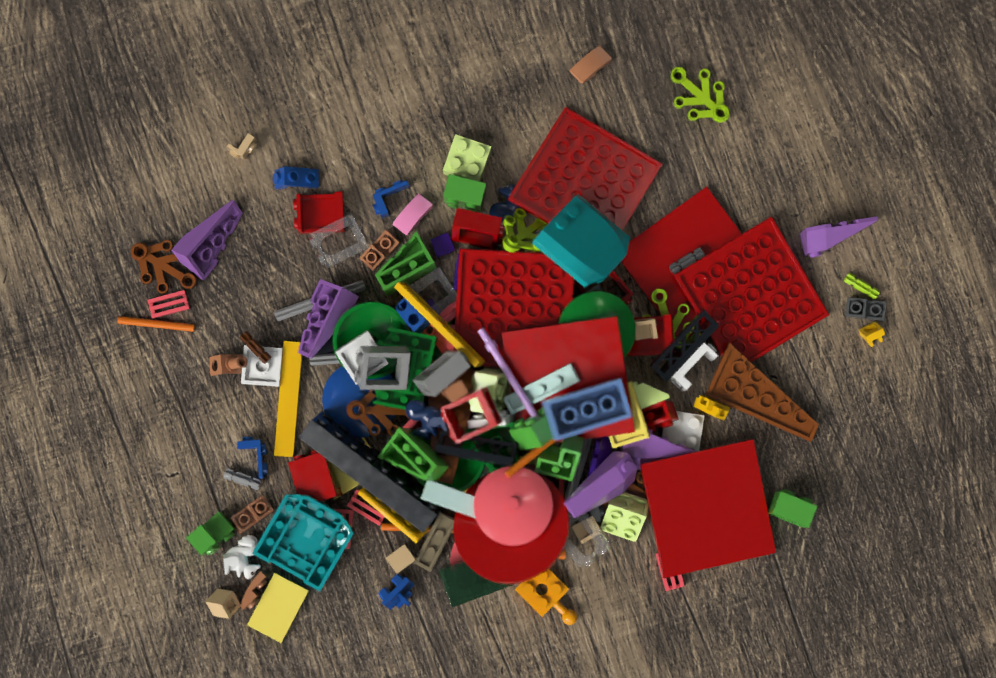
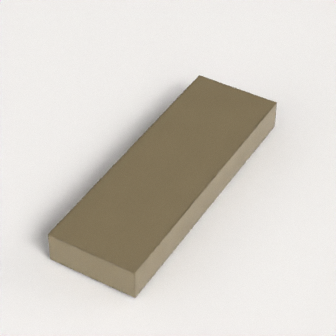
M440 511L414 564L430 572L432 571L453 530V517Z

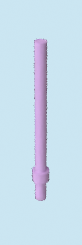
M485 328L480 329L478 333L486 344L484 345L486 350L493 355L531 417L538 414L497 349V343L491 339Z

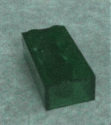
M464 560L439 568V573L452 608L515 585L487 580L474 572Z

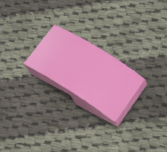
M418 193L398 215L393 225L408 236L420 224V220L432 209L433 204Z

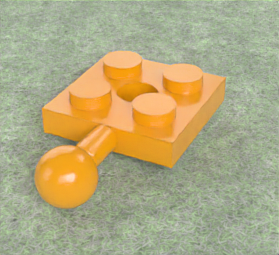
M548 569L545 573H541L530 581L520 583L515 588V591L541 617L554 606L562 614V620L565 624L572 625L577 621V613L571 609L567 610L559 601L569 588L551 570ZM539 584L547 586L548 591L545 595L537 593L536 588Z

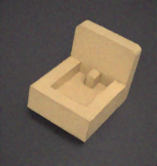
M248 133L238 149L229 143L226 147L230 150L229 154L236 159L241 157L245 160L248 154H252L256 149L257 140Z

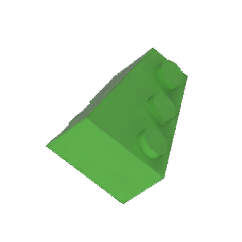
M416 231L412 238L405 245L401 246L395 256L391 257L375 276L388 297L397 292L394 286L398 282H406L409 285L435 271L437 268Z
M399 427L377 458L392 463V465L400 467L425 481H438L449 466L422 438L412 434V428Z

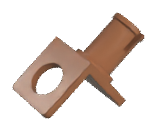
M241 354L212 356L209 358L210 375L242 374V368H245L248 363L247 358ZM215 361H217L218 364L217 370H215L214 368Z

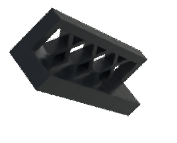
M702 309L650 364L657 372L656 375L659 379L667 382L719 327L705 310ZM704 316L707 320L699 327V321ZM688 332H694L691 335V337L686 341V334ZM675 346H681L672 356V349ZM662 360H668L660 369L657 367Z
M441 430L439 442L435 447L436 454L511 467L515 463L518 444L473 436L467 439L472 440L476 446L471 450L462 448L460 444L464 441L454 444L452 447L443 445L444 436H450L447 431ZM489 443L495 450L491 453H484L479 447ZM505 446L513 448L511 457L501 456L499 450Z

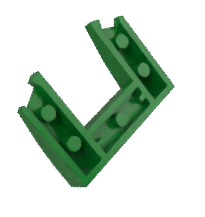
M389 327L387 330L391 333L384 342L379 339L377 345L406 346L409 352H413L407 390H375L377 400L373 401V404L406 410V405L412 400H420L425 403L426 395L420 391L413 382V379L432 364L437 337Z

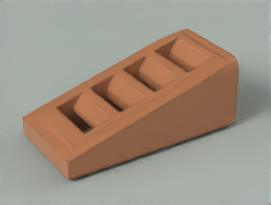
M458 380L443 389L441 393L450 402H455L468 394V390L463 382Z

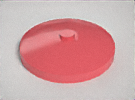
M508 466L493 471L480 483L474 498V514L479 527L489 538L500 544L518 546L535 540L544 532L552 516L553 501L547 484L538 474L522 467L509 478L505 474V471L510 468Z

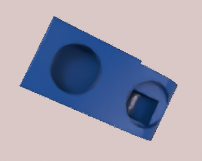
M405 298L395 306L400 317L413 332L422 333L431 324Z

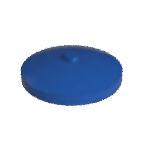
M341 366L334 371L325 384L322 396L324 412L332 415L334 421L339 425L346 426L352 435L360 438L372 436L368 433V428L360 419H351L346 411L347 405L351 401H360L369 390H361L347 370ZM389 374V375L384 376V377H381V378L366 379V380H394V379H393V377ZM374 397L366 406H375L376 404H373V401H376L377 397ZM356 406L353 407V412L355 414L359 412V409ZM366 414L373 424L380 426V433L386 429L373 414ZM385 415L391 422L396 417V415ZM375 426L371 428L372 433L375 434L377 432Z

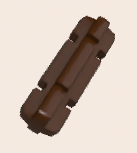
M248 331L244 332L240 339L247 343L248 348L257 357L259 356L262 363H268L272 357L252 338L253 336Z

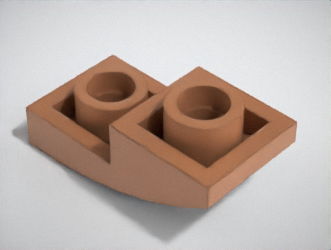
M599 45L577 62L569 72L581 84H584L593 78L598 70L609 64L612 57Z
M385 230L359 259L374 271L401 242L388 230Z
M262 495L230 517L229 520L241 535L274 510L264 495Z
M260 571L247 588L241 603L243 610L247 607L251 609L258 603L257 598L260 595L255 589L260 590L267 583L265 579L268 575L264 571Z

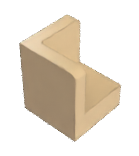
M655 319L634 320L636 328L635 340L658 338Z
M592 515L572 526L581 544L602 533Z
M404 544L386 557V560L396 574H398L414 562L415 558L408 550L406 544Z
M216 589L205 601L213 616L230 619L241 607L235 593L223 589Z

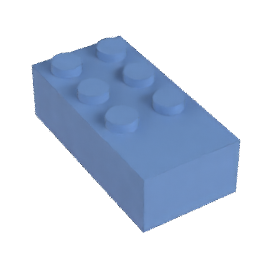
M620 378L541 401L552 438L556 441L632 417Z

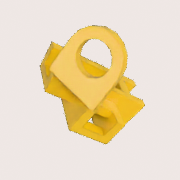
M700 395L699 398L696 397L694 407L721 420H725L731 408L706 395Z

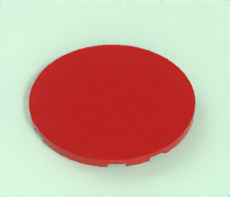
M536 473L545 481L551 492L553 501L552 516L544 532L527 544L509 546L495 542L481 530L475 518L459 512L455 513L453 532L456 547L465 563L478 575L501 584L523 583L532 580L541 573H545L552 567L561 552H563L569 536V512L559 490L543 475ZM489 474L480 478L466 493L475 496L480 483Z

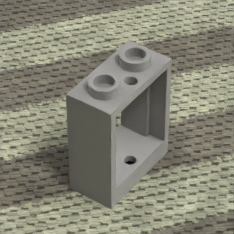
M360 346V352H357L356 355L358 371H355L354 379L361 390H407L410 352L406 346ZM369 357L397 358L395 380H366Z
M447 350L416 376L413 382L424 395L435 397L470 367L467 363L468 358L463 352Z

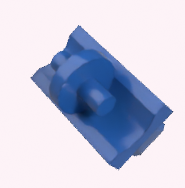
M396 574L391 580L396 585V588L391 592L387 587H384L378 593L383 600L381 603L390 610L395 605L400 608L404 603L409 607L411 602L408 599L413 595L410 590L415 585L407 577L404 578L400 574Z

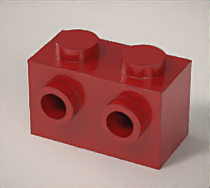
M664 400L642 409L647 427L653 433L656 432L657 428L670 427L674 425L673 422L679 420L672 401Z

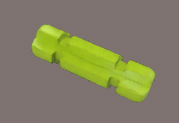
M848 273L844 278L845 283L852 284V287L865 295L868 294V297L876 299L880 294V290L875 287L872 288V285L859 277L855 278L856 276L852 273Z

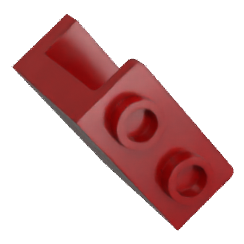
M342 191L335 192V194H296V199H293L294 210H297V218H294V229H298L299 234L345 232L344 194Z
M665 314L663 316L635 317L634 320L655 319L658 338L634 339L632 348L627 356L660 355L674 340L673 316Z
M316 450L311 451L312 455L305 457V454L293 457L294 461L288 462L297 494L310 495L320 502L343 495L341 488L336 487L329 461Z

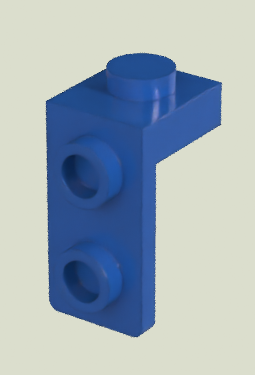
M286 166L274 170L273 183L275 184V189L282 190L290 186L318 188L319 170Z
M399 180L393 183V186L390 188L382 187L375 191L376 193L373 194L375 200L373 208L376 215L380 214L382 219L389 216L382 198L409 188L408 180Z
M242 437V441H237V449L257 448L259 479H265V474H268V464L264 463V455H267L266 443L263 444V440H254V437Z

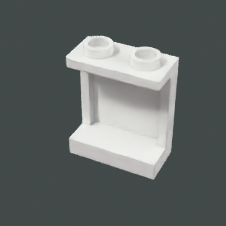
M703 343L669 380L682 392L686 391L692 384L684 375L703 355L711 362L718 357L716 354L717 350L708 343L706 345Z

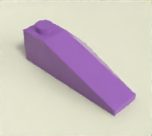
M234 200L228 202L184 235L172 249L177 259L201 280H204L218 263L216 259L221 249H225L226 244L224 243L228 235L233 233L243 214Z
M878 216L851 221V224L843 221L834 224L833 227H831L830 223L805 228L800 233L804 256L810 255V258L822 256L821 253L877 222Z
M320 279L311 298L313 307L311 313L307 314L306 319L309 320L307 329L303 331L298 353L312 359L333 335L334 327L340 316L356 304L359 296L343 287Z
M649 430V438L623 445L620 451L627 452L637 466V470H641V463L695 452V450L682 444L675 445L669 442V438L665 436L660 438L653 435L652 430Z
M613 451L565 500V506L571 515L576 518L623 494L635 481L637 466L627 452Z

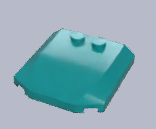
M578 194L550 221L534 239L532 244L582 286L587 287L591 283L603 282L626 257L630 236Z
M286 493L252 554L268 563L272 562L320 592L353 536L354 531L343 514L310 495Z

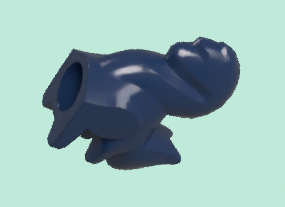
M515 184L498 188V192L505 196L507 200L506 203H494L489 210V215L502 217V222L507 215L513 217L515 210L520 208L508 201V197L516 186Z
M420 400L410 401L406 405L407 416L411 420H421L422 426L415 428L412 434L424 440H429L431 433L434 437H437V428L441 427L444 431H448V424L441 417V409L435 406H425V403Z

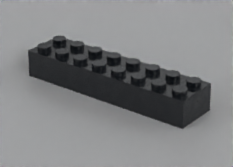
M321 412L315 416L299 438L424 533L443 508L421 499L424 486L420 483L416 484L411 480L409 474L399 471L392 463L377 458L380 453L376 449L365 445V441L362 438L352 435L346 426L335 422L333 416L329 413Z

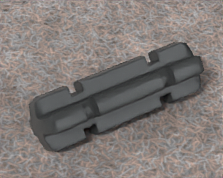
M698 247L693 250L694 253L690 252L680 258L677 263L670 264V271L676 274L681 271L680 269H684L696 262L697 259H701L705 256L703 250Z

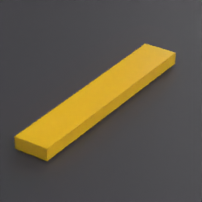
M398 282L394 286L459 352H463L467 356L468 361L474 367H481L485 363V360L406 282Z
M284 341L274 456L294 457L302 355L298 353L301 342Z

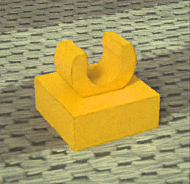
M877 322L858 329L860 336L871 347L874 346L873 340L875 339L880 343L883 342L882 336L885 335V332Z

